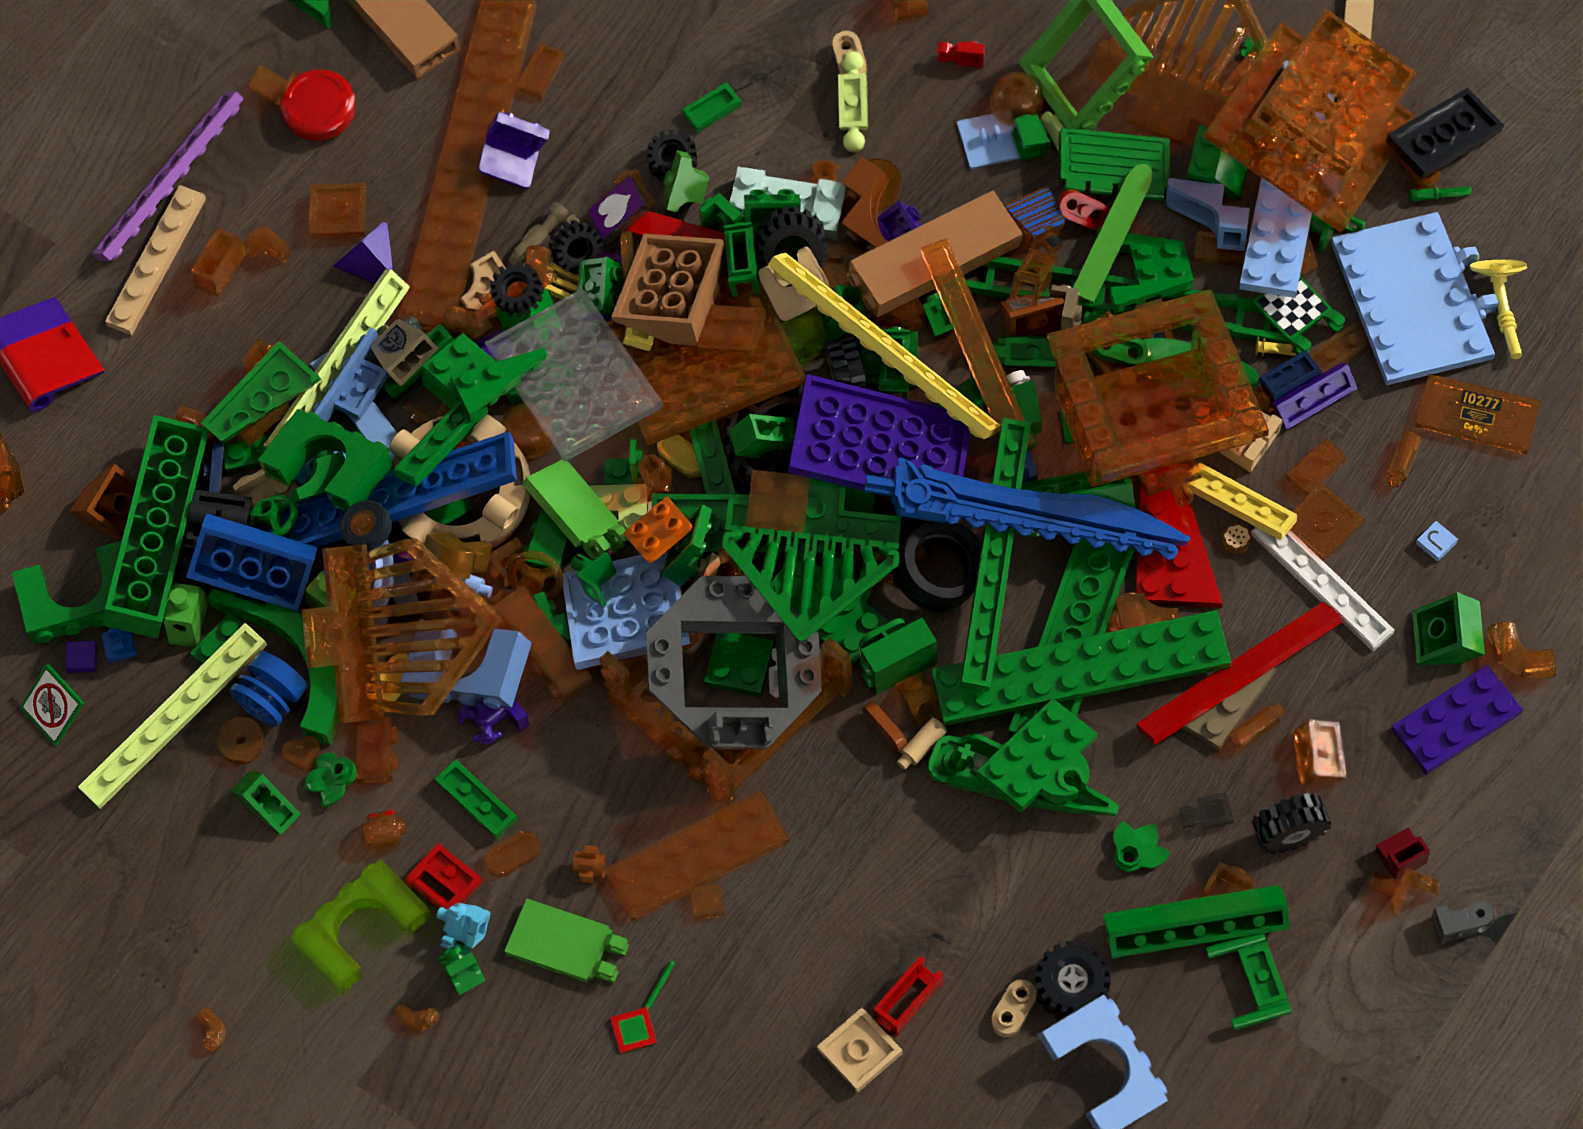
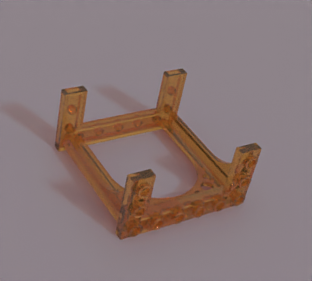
M723 547L718 550L721 575L745 576ZM689 633L691 644L682 646V655L706 633ZM829 637L821 644L822 651L820 650L822 685L820 694L766 750L739 749L741 752L734 754L736 759L733 761L732 749H719L725 755L724 760L715 751L716 749L711 747L708 749L680 721H671V713L659 701L645 702L640 698L641 694L648 690L646 654L625 661H619L607 651L599 658L602 668L600 672L604 678L603 685L606 688L605 695L608 700L615 706L620 704L626 710L625 714L635 725L640 723L647 730L646 734L655 744L661 743L667 749V755L675 763L681 762L688 768L686 770L688 775L695 782H703L708 787L707 792L717 802L722 800L727 806L736 800L735 791L838 694L846 697L853 690L851 656ZM662 708L666 713L664 716L659 717V712L652 710ZM681 729L683 732L678 735L675 730ZM701 745L705 748L702 755L703 758L700 756L698 749L694 750L695 746Z

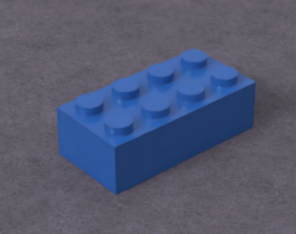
M206 513L186 577L298 611L318 547Z

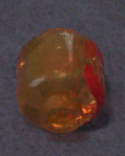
M392 809L371 813L367 816L366 822L362 823L367 846L372 845L376 851L400 846L402 844V835L407 834L404 817L398 818L396 812Z

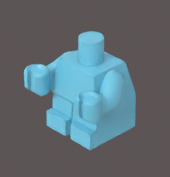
M455 903L449 910L441 907L436 918L445 921L443 931L447 935L442 937L441 941L443 943H440V945L449 949L455 943L461 941L465 943V946L474 948L485 938L491 912L475 905Z

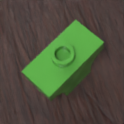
M677 150L671 171L666 172L664 178V187L666 189L662 200L666 210L677 212L684 203L695 202L702 204L709 176L705 171L692 167V158L686 152Z

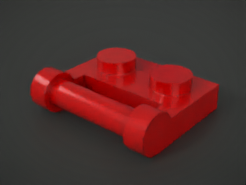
M437 843L410 872L403 884L410 890H416L438 909L442 907L449 910L455 903L464 904L483 883V880L441 844ZM428 874L449 891L453 898L449 902L424 883L421 880L422 877Z

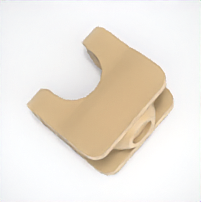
M808 247L798 250V263L830 288V284L812 251ZM769 266L759 270L760 281L781 320H790L817 306L810 299L800 296L796 292V288L789 282L779 279L774 274L775 271Z

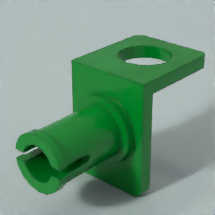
M1336 209L1332 218L1328 219V221L1312 214L1309 231L1320 236L1319 252L1323 253L1337 227L1352 233L1365 230V222ZM1345 221L1353 223L1357 228L1349 226Z
M606 552L594 561L585 554L578 553L577 556L582 561L574 556L571 560V567L578 571L576 576L585 595L600 606L605 607L607 604L599 587L616 574L617 571Z

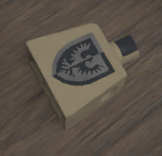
M400 319L395 320L389 327L387 325L379 327L377 329L378 338L370 347L383 369L400 386L439 349L423 331Z

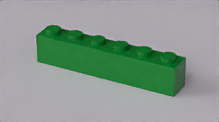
M1281 885L1103 914L1106 941L1112 958L1290 929L1288 904Z

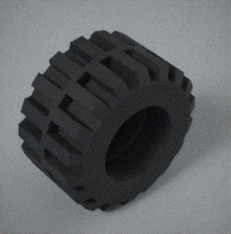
M788 206L782 207V212L778 213L777 210L771 212V218L766 216L762 220L763 226L758 227V236H756L758 258L762 268L768 266L773 256L782 254L776 246L783 238L788 236L804 238L808 242L805 247L812 251L820 268H823L825 265L824 259H827L828 255L823 224H820L819 218L816 215L812 217L811 211L805 209L804 212H801L800 207L794 206L793 210H788ZM797 253L788 254L798 262Z

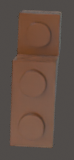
M862 156L842 181V184L847 189L845 194L856 205L841 223L847 230L845 235L856 244L863 242L868 246L866 250L869 252L887 243L878 225V205L881 195L890 180L883 170Z

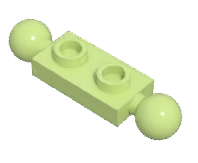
M855 51L845 53L841 60V65L847 74H838L840 130H848L843 138L844 147L850 152H858L865 145V138L859 132V129H868L866 73H858L863 66L862 56Z

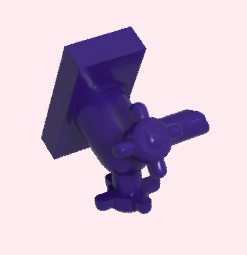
M515 699L512 707L500 706L499 709H492L484 705L483 701H478L476 708L462 704L459 711L460 718L458 722L463 725L465 720L470 718L481 728V734L473 736V741H480L483 744H491L496 739L502 737L501 732H493L492 726L505 717H509L520 732L530 726L528 715Z

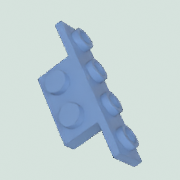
M370 328L366 335L363 334L360 337L357 349L351 357L344 361L342 371L337 379H333L330 382L326 396L322 402L319 401L315 405L313 413L321 417L322 420L328 422L336 409L361 420L388 379L389 374L383 368L368 361L373 354L370 348L371 344L378 338L375 329Z

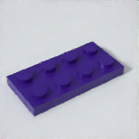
M1487 664L1393 724L1391 730L1427 775L1521 715L1523 709Z

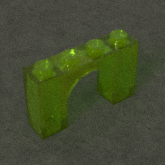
M381 859L375 864H369L362 871L361 877L353 884H346L340 890L338 897L331 903L323 904L317 910L316 916L308 923H301L291 937L299 952L341 996L364 977L361 967L338 943L340 925L348 915L364 908L381 910L408 936L412 935L431 918L428 907Z

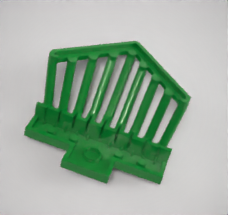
M789 475L786 504L728 498L722 547L799 642H804L898 567L901 516L844 510L846 487L808 477ZM744 536H750L742 551L735 542L743 539ZM762 538H769L760 574L752 564V560ZM780 540H787L780 594L778 596L770 586ZM805 542L798 618H796L790 611V601L798 543ZM817 544H823L819 613L809 621ZM836 546H841L843 594L832 602ZM853 548L860 549L866 567V576L856 584L854 582ZM873 550H878V553L886 558L878 566Z

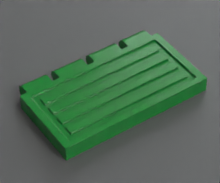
M1070 128L1060 129L1058 183H1064V192L1067 190H1077L1084 193L1086 185L1088 186V193L1094 195L1111 196L1113 188H1116L1115 194L1117 197L1129 172L1137 165L1147 164L1152 170V180L1144 199L1163 201L1164 193H1167L1168 179L1170 178V138Z

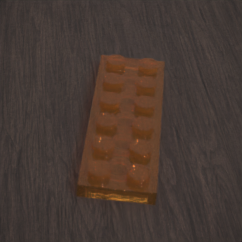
M760 790L604 870L631 922L790 843V840L763 790Z

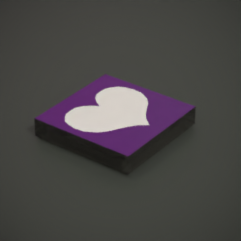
M628 176L588 211L601 239L608 245L650 209L636 180L632 176Z

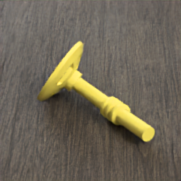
M1484 260L1471 263L1470 269L1472 271L1490 276V282L1493 283L1494 293L1498 301L1497 321L1500 331L1505 335L1511 358L1519 359L1522 357V352L1515 332L1517 325L1513 313L1509 310L1504 282H1507V276L1527 269V263L1517 260Z

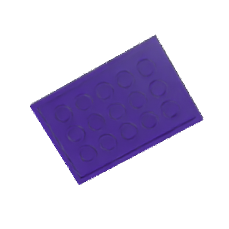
M807 374L804 381L787 472L864 491L866 475L894 479L895 469L898 466L897 460L904 458L912 462L916 468L925 464L935 470L963 477L970 431L968 430L969 427L962 421L950 417L945 408Z

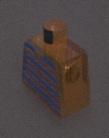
M1048 186L1004 205L1023 233L1020 244L1026 250L1030 251L1043 245L1048 254L1053 255L1062 249L1063 244L1058 237H1060L1064 228L1065 219Z

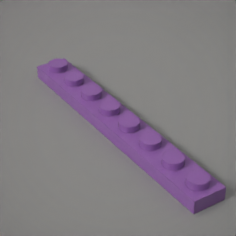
M237 91L224 92L92 251L91 254L98 261H112L122 253V246L127 240L137 235L140 230L139 225L144 219L150 218L155 213V206L161 199L166 198L172 192V185L177 179L184 177L188 173L189 165L194 159L199 158L205 152V145L210 139L215 138L221 133L224 122L238 112V105L244 99Z

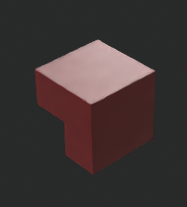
M1409 827L1376 845L1375 852L1395 881L1426 865L1430 850L1421 836L1415 838Z

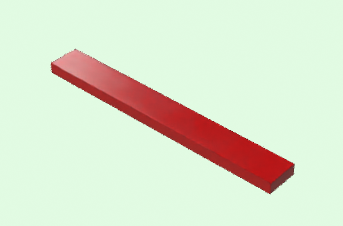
M1324 602L1318 604L1231 661V667L1217 670L1136 723L1138 731L1154 745L1158 744L1341 624L1340 615Z

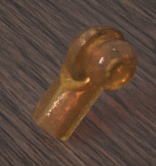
M204 1007L197 1015V1019L207 1027L206 1038L203 1044L208 1050L216 1051L219 1045H223L225 1041L226 1026L208 1007Z

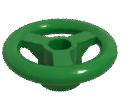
M274 495L262 499L251 510L247 526L255 528V525L266 524L271 527L272 534L283 537L292 529L297 521L299 513L297 503H294L291 497L286 495ZM289 507L290 515L285 524L280 527L281 515Z

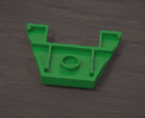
M1101 228L1096 229V239L1101 231ZM1127 233L1118 253H1129L1137 285L1110 288V298L1114 313L1124 311L1125 306L1134 303L1136 306L1146 304V299L1158 295L1160 298H1164L1193 288L1194 279L1184 241Z

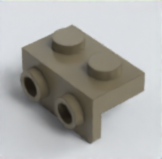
M1051 285L1050 297L1063 298L1065 302L1061 319L1062 345L1072 347L1074 336L1081 331L1082 320H1080L1082 306L1078 305L1079 289L1068 285Z

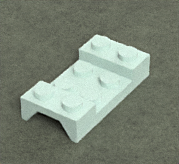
M744 167L737 168L730 203L742 214L743 223L744 195H750L751 190L761 189L765 190L766 194H778V191L781 189H791L794 191V194H800L801 212L807 209L811 211L812 217L816 215L820 220V224H823L826 240L837 242L843 202L847 198L845 194L847 189L842 182L819 179V183L815 184L768 177L765 175L764 170Z

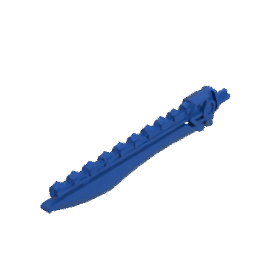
M904 458L897 460L898 466L895 469L894 479L866 475L864 492L891 496V503L895 507L896 514L903 517L946 523L947 521L950 525L958 523L960 519H964L974 529L983 527L984 523H988L998 533L1007 531L1008 527L1014 528L1022 537L1031 535L1032 531H1037L1045 540L1055 539L1056 535H1061L1070 544L1079 543L1080 539H1085L1094 548L1103 547L1104 543H1109L1118 552L1127 551L1128 547H1133L1142 556H1148L1152 554V551H1157L1166 560L1175 559L1178 553V548L1175 545L1186 546L1191 539L1189 535H1184L1161 520L1134 507L1111 499L1087 494H1058L1013 489L942 472L925 464L916 468L912 462Z

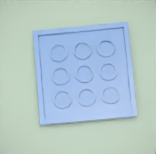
M668 550L653 563H648L642 555L612 561L617 572L599 587L607 604L605 607L600 606L585 595L576 576L578 571L573 570L561 573L573 658L577 670L646 654L645 633L682 596L681 586L662 576ZM681 633L682 646L691 644L689 633Z

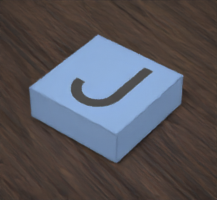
M1435 521L1417 539L1416 544L1438 562L1457 544L1458 538Z

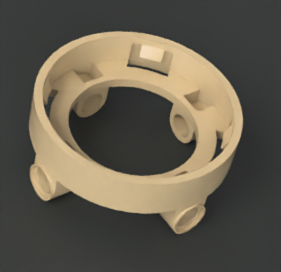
M485 414L461 441L475 443L505 433L506 427L488 414ZM444 416L428 421L411 434L403 429L394 437L389 447V450L395 455L393 458L394 465L390 471L404 459ZM514 442L515 459L517 458L522 466L516 467L518 480L520 483H523L526 477L530 476V471L523 453ZM515 482L500 486L499 494H495L484 507L483 517L462 526L440 524L429 518L424 512L398 520V522L403 527L401 531L423 547L427 534L452 533L459 540L480 535V541H487L493 546V549L509 538L518 528L527 511L531 494L523 485L514 486Z

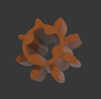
M584 845L582 852H575L572 872L579 874L580 882L594 883L596 876L603 877L606 855L600 854L598 846Z

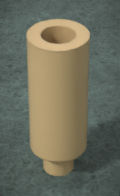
M932 717L900 751L902 756L897 761V764L904 770L910 764L917 765L934 747L937 740L947 733L945 726L939 720Z

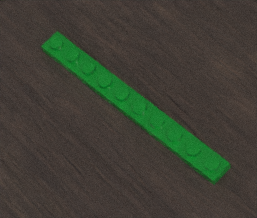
M1006 417L1002 418L991 484L1021 489L1031 423ZM985 523L960 686L989 691L991 688L1015 531L1012 527H1008L1007 531L998 533L990 524Z

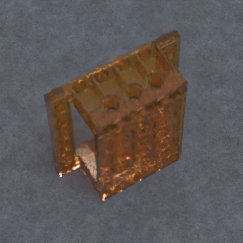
M1327 9L1323 11L1305 37L1281 22L1203 137L1342 233L1395 152L1385 141L1387 135L1417 117L1398 102L1418 72ZM1287 60L1289 63L1287 64L1283 72L1280 74V76L1278 77V79L1276 80V82L1274 83L1266 97L1263 99L1259 107L1256 109V111L1253 113V115L1250 117V119L1247 121L1244 127L1241 128L1240 126L1242 125V123L1244 122V120L1246 119L1254 105L1257 103V101L1259 100V98L1261 97L1269 83L1272 81V79L1274 78V76L1276 75L1284 61ZM1327 94L1335 95L1338 103L1331 101ZM1315 112L1322 113L1326 121L1318 119Z
M1211 289L1047 334V341L1056 362L1055 394L1091 487L1253 443L1258 438L1268 436V426ZM1188 324L1193 325L1191 350L1096 377H1094L1085 355L1086 352ZM1178 403H1186L1190 408L1187 411H1179L1174 406ZM1152 410H1157L1163 416L1158 419H1152L1147 414ZM1124 418H1131L1136 423L1128 427L1122 425L1120 421Z

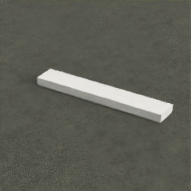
M1257 527L1251 531V535L1321 603L1324 602L1337 612L1341 617L1342 623L1372 652L1394 634L1395 630L1291 530L1282 540Z

